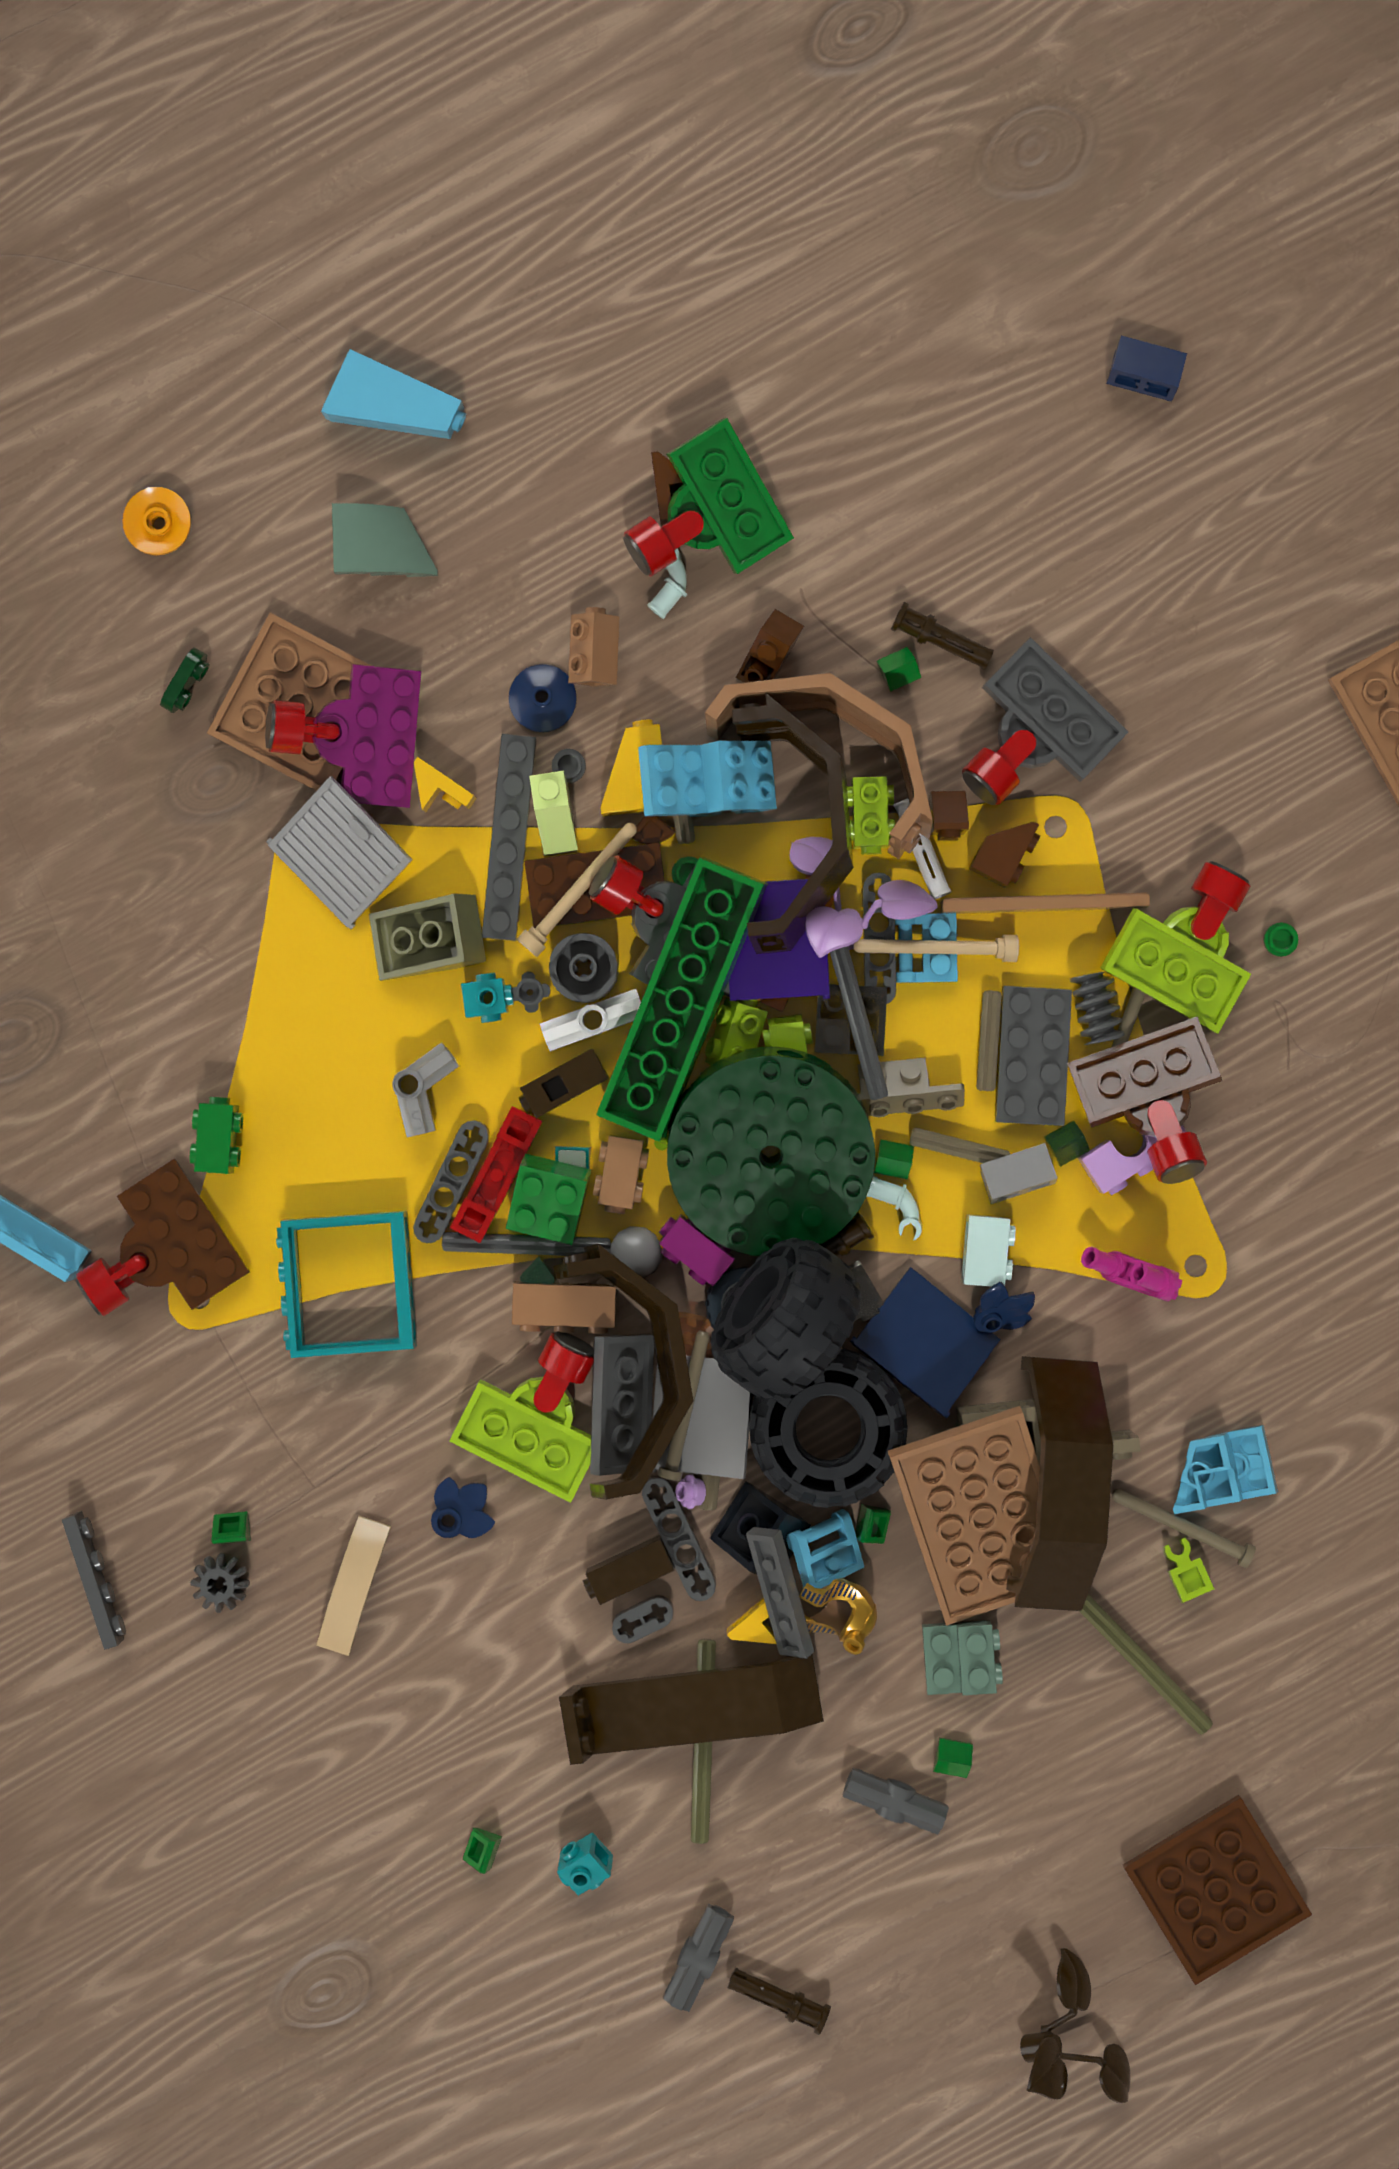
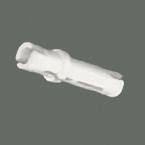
M908 798L893 805L899 819L910 805ZM919 833L922 845L917 843L913 849V854L930 895L934 899H938L950 894L952 891L947 884L931 841ZM923 852H926L928 856V859L936 876L935 878H932L930 870L923 856Z

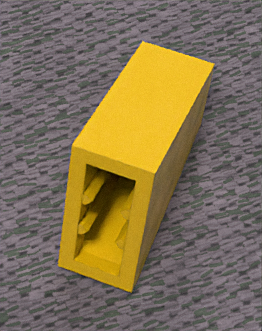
M653 720L632 722L633 727L625 728L601 804V814L603 817L644 812L638 747L662 745L660 724L653 725Z

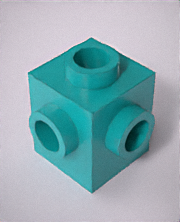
M496 973L475 975L476 982L461 984L466 1018L481 1017V1023L501 1021V1014L509 1013L508 1006L514 1005L511 985H505L503 978L496 979ZM487 992H492L493 1001L486 1004L484 1002V995Z
M592 1832L577 1842L572 1841L561 1850L557 1873L562 1883L570 1886L579 1896L589 1889L594 1890L598 1888L605 1879L611 1876L614 1855Z

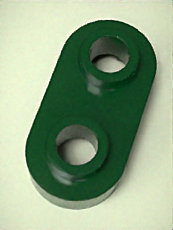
M195 647L188 652L162 696L161 707L171 713H175L178 709L183 711L192 698L191 688L196 680L201 681L209 669L210 664L206 662L207 654Z

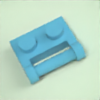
M956 913L925 914L912 919H895V925H898L899 940H912V925H922V940L957 941ZM899 953V972H896V983L958 981L957 954H922V972H913V954Z
M844 1509L832 1513L831 1518L804 1531L796 1530L787 1535V1544L794 1552L803 1588L808 1583L815 1588L821 1589L829 1585L834 1579H842L864 1568L852 1519ZM836 1530L838 1531L839 1539L810 1552L809 1543Z

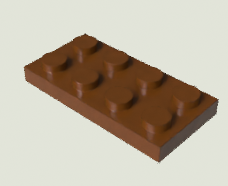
M660 843L624 847L617 854L643 871L640 885L644 888L656 883V881H665ZM603 850L524 861L534 928L538 926ZM589 887L556 926L632 916V910L626 907L618 915L613 914L590 899Z

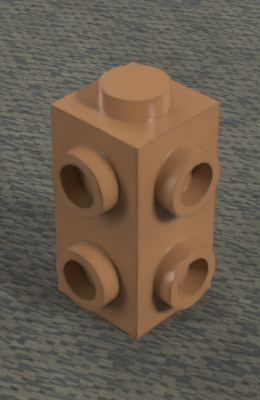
M587 607L585 608V613L571 615L568 683L589 687L617 685L619 616L608 615L605 608Z
M610 1135L608 1142L602 1141L599 1162H605L603 1176L596 1175L593 1195L599 1196L598 1204L605 1205L606 1212L625 1214L626 1208L633 1209L634 1202L641 1203L644 1183L637 1181L639 1169H646L649 1149L643 1148V1140Z

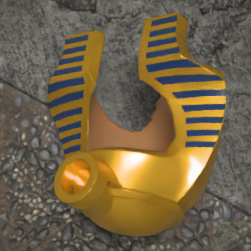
M840 1578L834 1579L829 1585L821 1589L806 1583L799 1598L815 1607H822L827 1604L819 1613L810 1618L804 1615L809 1633L821 1632L838 1635L846 1651L855 1655L860 1654L865 1647L864 1639L874 1629L877 1620L876 1604L869 1592L861 1585Z

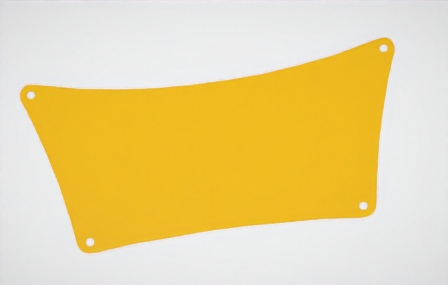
M1036 796L1002 801L999 805H990L988 803L967 806L969 830L964 835H961L958 841H937V835H930V841L952 892L935 899L938 905L937 909L928 914L941 913V901L944 898L1106 894L1090 820L1079 803L1070 798L1062 796ZM888 813V819H894L895 825L899 821L898 813ZM1059 816L1065 820L1067 828L1062 837L1052 838L1046 834L1044 826L1049 817ZM831 818L739 825L693 826L695 841L693 843L678 844L676 833L668 840L660 843L665 881L673 882L671 873L674 864L679 859L687 856L697 859L705 857L763 882L805 879L806 874L794 868L790 861L791 844L798 839L806 837H823L833 840ZM1033 821L1039 824L1036 833L1041 835L1032 853L1027 851L1024 853L1020 863L1025 865L1016 883L1010 881L1008 886L1004 888L968 869L986 836ZM379 824L413 860L354 922L356 926L352 930L349 927L347 928L274 852L265 919L246 1024L227 1097L230 1098V1105H239V1113H243L244 1117L242 1133H237L236 1147L241 1148L239 1167H234V1173L231 1174L206 1172L200 1197L250 1273L210 1298L206 1307L191 1310L173 1282L169 1283V1311L177 1323L187 1329L203 1330L281 1309V1296H286L285 1282H280L278 1264L283 1262V1250L277 1247L276 1238L277 1228H281L280 1221L407 1211L412 1279L539 1259L567 1257L558 1255L444 1251L442 1248V1237L434 1243L421 1242L415 1236L413 1226L460 1127L464 1123L474 1120L482 1122L488 1128L490 1137L445 1232H457L451 1229L450 1226L484 1164L511 1107L513 1106L525 1112L518 1097L523 1095L520 1090L522 1086L590 1049H594L607 1075L611 1078L633 1022L551 1052L544 1039L540 1023L633 989L637 990L642 1001L648 985L629 973L647 944L636 935L631 925L632 916L555 926L545 937L548 939L544 944L546 948L538 957L533 955L519 941L483 938L486 962L379 981L369 918L370 913L450 894L476 895L482 931L493 827H421ZM528 827L525 861L604 850L622 828H575L578 851L544 856L539 829ZM631 839L624 847L645 844L636 842ZM852 841L854 868L839 886L841 910L846 908L854 909L863 918V883L867 877L874 873H884L892 881H910L930 894L913 851L910 854L905 851L900 859H897L888 853L889 845L888 848H881L882 854L862 855L861 849H853ZM923 852V856L930 870L932 878H935L936 876L934 874L926 852ZM525 862L517 938L525 929L529 931L533 926ZM875 879L874 885L868 887L869 892L875 893V900H879L877 892L882 885L881 879ZM834 902L831 906V908L835 909ZM868 902V909L872 905V903ZM1110 909L956 914L957 941H995L996 938H1002V935H1018L1019 955L1017 962H1002L1000 958H995V955L957 954V982L896 983L895 997L890 1003L883 1006L873 1005L865 996L864 953H858L854 949L849 950L879 1061L926 1058L929 1086L962 1083L965 1090L964 1106L956 1107L952 1110L933 1109L923 1110L917 1114L903 1112L888 1114L884 1117L868 1116L874 1138L875 1164L880 1139L911 1145L910 1136L913 1128H920L1007 1150L1010 1154L1045 1143L1058 1178L1055 1184L990 1204L980 1173V1164L982 1163L914 1146L913 1160L908 1179L874 1173L873 1177L875 1176L878 1179L903 1187V1184L907 1185L906 1188L912 1194L919 1209V1216L923 1225L920 1236L913 1241L916 1228L912 1223L904 1227L900 1236L899 1225L903 1219L900 1208L896 1210V1206L866 1196L858 1212L862 1215L875 1237L871 1240L868 1238L852 1247V1250L963 1259L966 1215L1009 1218L1010 1225L1016 1228L1014 1246H1008L1007 1260H1013V1265L1052 1269L1106 1280L1100 1272L1082 1265L1081 1257L1084 1250L1088 1247H1094L1106 1253L1118 1251L1142 1261L1179 1272V1279L1182 1280L1181 1287L1178 1290L1179 1296L1204 1298L1209 1297L1220 1289L1227 1274L1226 1254L1213 1227L1194 1178L1180 1183L1165 1184L1157 1180L1153 1169L1141 1177L1138 1173L1126 1179L1128 1185L1113 1195H1110L1109 1191L1104 1194L1099 1193L1078 1160V1157L1105 1140H1110L1121 1155L1131 1156L1141 1148L1143 1136L1130 1127L1124 1116L1091 1128L1069 1068L1067 1071L1064 1126L995 1122L999 1043L995 1090L980 1091L976 1087L983 992L992 990L999 991L1002 994L1003 986L1069 989L1072 992L1080 988L1081 984L1071 983L1070 978L1104 972L1100 967L1117 938ZM874 913L869 920V925L875 932L885 931L889 924L888 918L883 913ZM895 925V940H899L898 925ZM912 925V940H922V925ZM579 933L593 934L605 940L614 950L619 963V975L614 988L602 999L590 1003L575 1002L563 996L554 987L549 973L550 956L556 945L564 938ZM828 953L830 999H823V996L791 997L788 999L783 1012L761 1002H758L757 1007L768 1011L763 1030L769 1029L768 1019L802 1014L803 1024L810 1023L813 1040L812 1044H806L807 1053L830 1064L834 1070L850 1082L858 1094H861L858 1077V1064H860L832 958L830 953ZM870 953V961L876 966H884L889 961V953ZM895 953L896 972H899V953ZM913 954V972H922V954ZM590 960L585 963L582 961L577 962L576 966L579 968L577 976L580 977L582 974L589 976L592 973L590 969L592 962ZM870 970V978L877 976V986L871 988V994H876L878 1000L881 1001L885 994H890V988L883 985V976L890 977V970L883 972ZM525 972H532L536 980L550 987V995L541 1000L539 1009L536 1012H527L521 1002L514 1001V1005L508 1006L509 1013L501 1014V1021L481 1023V1017H465L461 984L476 982L475 975L496 973V979L503 978L505 985H511L513 988L517 987L519 982L522 981L521 977ZM1107 972L1103 973L1104 976L1114 977ZM1114 977L1115 981L1107 985L1106 989L1117 991V995L1108 1001L1120 1006L1119 1009L1111 1013V1016L1122 1018L1131 992L1129 984ZM528 989L527 994L529 996L533 995V990ZM487 992L484 995V1002L489 1004L493 1001L492 992ZM1073 993L1068 1063L1112 1047L1114 1041L1110 1040L1085 1045L1091 1041V1038L1080 1036V1032L1088 1028L1089 1025L1078 1023L1077 1019L1085 1015L1086 1011L1075 1009V1005L1084 999L1073 996ZM723 995L719 1007L724 1004L725 997L727 996ZM592 1010L586 1013L584 1016L586 1028L595 1030L601 1026L603 1019L600 1012ZM716 1014L685 1090L700 1076L701 1072L710 1066V1064L705 1062L707 1057L705 1050L717 1026ZM1138 1016L1128 1041L1144 1036ZM1120 1023L1113 1028L1118 1030ZM763 1031L757 1047H765ZM443 1042L456 1059L459 1067L427 1090L436 1131L407 1138L397 1095L393 1090L392 1082L394 1076ZM406 1075L401 1081V1088L405 1093L412 1094L418 1088V1081L413 1075ZM610 1079L537 1118L543 1122L527 1154L555 1161V1146L591 1147L590 1180L575 1237L609 1238L612 1243L620 1231L630 1226L645 1227L654 1233L660 1242L663 1236L658 1232L670 1217L676 1220L682 1214L688 1218L678 1203L672 1189L667 1166V1148L663 1151L658 1150L654 1145V1139L596 1115ZM475 1126L473 1130L467 1129L464 1134L469 1137L466 1146L463 1148L458 1144L456 1150L466 1152L474 1159L477 1152L470 1151L475 1141L481 1142L483 1139L479 1135L480 1128ZM610 1135L643 1140V1148L649 1149L646 1169H639L637 1181L644 1183L641 1203L634 1202L633 1209L626 1208L625 1214L606 1212L605 1205L598 1204L599 1196L593 1195L596 1175L603 1176L605 1162H599L602 1141L608 1142ZM767 1146L761 1152L770 1158V1156L776 1155L780 1149L775 1146ZM458 1156L450 1161L449 1167L452 1174L463 1176L467 1173L469 1166L466 1159ZM518 1173L487 1231L489 1234L528 1235L506 1229ZM441 1187L435 1192V1201L438 1205L448 1207L452 1204L454 1195L449 1188ZM430 1205L427 1208V1212H433V1215L428 1222L422 1221L420 1225L425 1229L423 1235L426 1237L431 1233H438L439 1229L434 1226L437 1217L441 1216L445 1220L447 1213L438 1212ZM390 1223L297 1230L302 1303L339 1292L395 1282ZM1199 1255L1206 1260L1207 1268L1202 1276L1192 1277L1186 1272L1184 1267L1185 1261L1190 1256Z

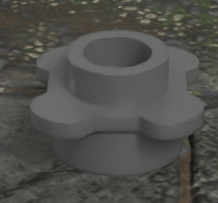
M525 972L521 977L522 981L519 982L517 987L512 988L513 1000L521 1002L527 1012L533 1013L539 1009L541 1000L550 995L551 990L549 985L541 984L536 980L534 973ZM532 989L533 995L529 996L527 990Z

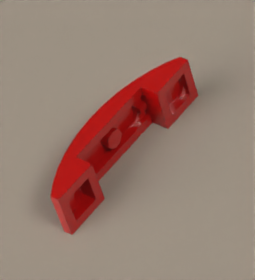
M513 1106L511 1107L484 1164L450 1226L451 1229L481 1244L519 1171L525 1153H528L543 1121L529 1114L527 1115V1113Z

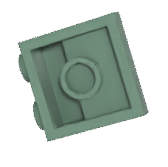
M990 1620L956 1622L947 1626L945 1623L922 1625L927 1695L962 1693L964 1696L997 1693L996 1684H1003L1001 1663L995 1664L994 1650H1000V1636L998 1629L992 1630Z

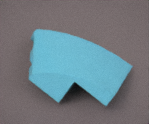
M1264 1425L1190 1441L1186 1456L1187 1460L1182 1472L1173 1512L1174 1514L1202 1510L1211 1506L1278 1493Z

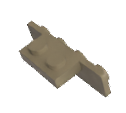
M926 1058L880 1062L888 1096L878 1100L870 1099L861 1064H858L861 1093L858 1095L863 1102L868 1116L884 1117L888 1114L903 1112L917 1114L923 1110L933 1109L947 1111L964 1106V1084L929 1086Z

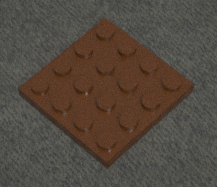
M1240 1795L1235 1796L1123 1864L1125 1871L1195 1985L1312 1915Z

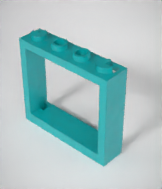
M407 1211L280 1221L281 1228H277L276 1244L278 1248L283 1250V1262L278 1264L280 1282H285L286 1296H281V1311L283 1316H288V1330H284L283 1339L286 1350H290L291 1358L406 1350L417 1347ZM390 1223L399 1337L305 1344L297 1230Z

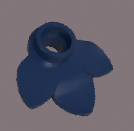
M998 1282L980 1298V1305L975 1309L973 1318L976 1329L984 1333H992L999 1329L1013 1330L1025 1326L1032 1320L1028 1312L1034 1306L1035 1294L1031 1291L1009 1296L1005 1285L1002 1282Z
M451 1477L442 1481L434 1494L436 1509L432 1514L431 1525L435 1533L444 1538H453L459 1534L468 1538H476L492 1529L495 1520L481 1511L487 1499V1486L481 1483H471L459 1489L457 1483ZM446 1514L452 1515L455 1519L454 1525L446 1526L442 1521L443 1516Z

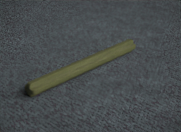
M1088 1594L1083 1609L1079 1612L1198 1734L1206 1733L1213 1725L1211 1719Z
M701 1639L698 1641L697 1671L715 1669V1640ZM712 1742L694 1744L691 1842L697 1844H704L709 1841Z

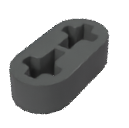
M655 1595L621 1611L613 1620V1635L618 1641L629 1644L664 1628L673 1617L672 1603L664 1596ZM655 1603L659 1607L665 1606L667 1608L662 1620H659L657 1616L647 1620L644 1617L652 1612V1605ZM626 1618L630 1623L640 1618L641 1623L635 1625L633 1634L629 1635L627 1631H619V1628L622 1626V1619Z

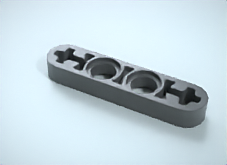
M884 873L871 874L863 883V918L869 910L868 902L873 903L875 901V893L869 892L868 887L874 885L875 879H881V884L892 881ZM881 907L876 909L874 913H882ZM888 918V927L883 932L873 931L868 922V928L863 929V939L895 940V919ZM864 953L865 996L873 1005H887L895 997V953H889V961L884 966L874 965L870 961V953ZM870 970L875 972L890 970V977L883 976V985L890 988V994H885L881 1001L878 1000L876 994H871V988L877 986V976L870 978Z
M474 1120L464 1123L460 1127L414 1222V1234L421 1242L434 1243L441 1239L489 1141V1130L480 1121ZM477 1126L480 1128L479 1135L483 1139L481 1142L475 1141L470 1151L477 1152L473 1159L468 1153L457 1151L456 1148L458 1144L463 1148L466 1146L469 1137L464 1135L467 1129L473 1130ZM455 1157H463L468 1162V1171L463 1176H455L450 1171V1161ZM441 1187L449 1188L453 1192L454 1199L448 1207H442L435 1201V1192ZM430 1205L438 1212L447 1213L445 1220L438 1216L434 1224L439 1229L438 1233H431L426 1237L423 1235L425 1229L420 1225L422 1221L428 1222L431 1219L433 1212H427V1208Z
M659 1476L651 1477L642 1490L643 1500L687 1594L695 1601L708 1600L713 1596L716 1588L714 1574L686 1514L676 1498L672 1484L668 1479ZM655 1483L659 1488L665 1486L667 1489L663 1493L666 1505L671 1501L675 1505L663 1509L659 1514H656L654 1510L661 1507L657 1497L650 1498L648 1495L652 1491L651 1485ZM667 1514H676L680 1517L682 1526L678 1531L668 1532L663 1528L662 1520ZM685 1544L691 1545L696 1550L695 1559L689 1563L681 1562L676 1555L678 1548ZM699 1563H702L704 1568H698V1573L702 1580L708 1579L710 1581L706 1585L707 1591L701 1593L699 1589L693 1590L692 1586L695 1584V1578L692 1571L687 1576L683 1571L691 1570Z

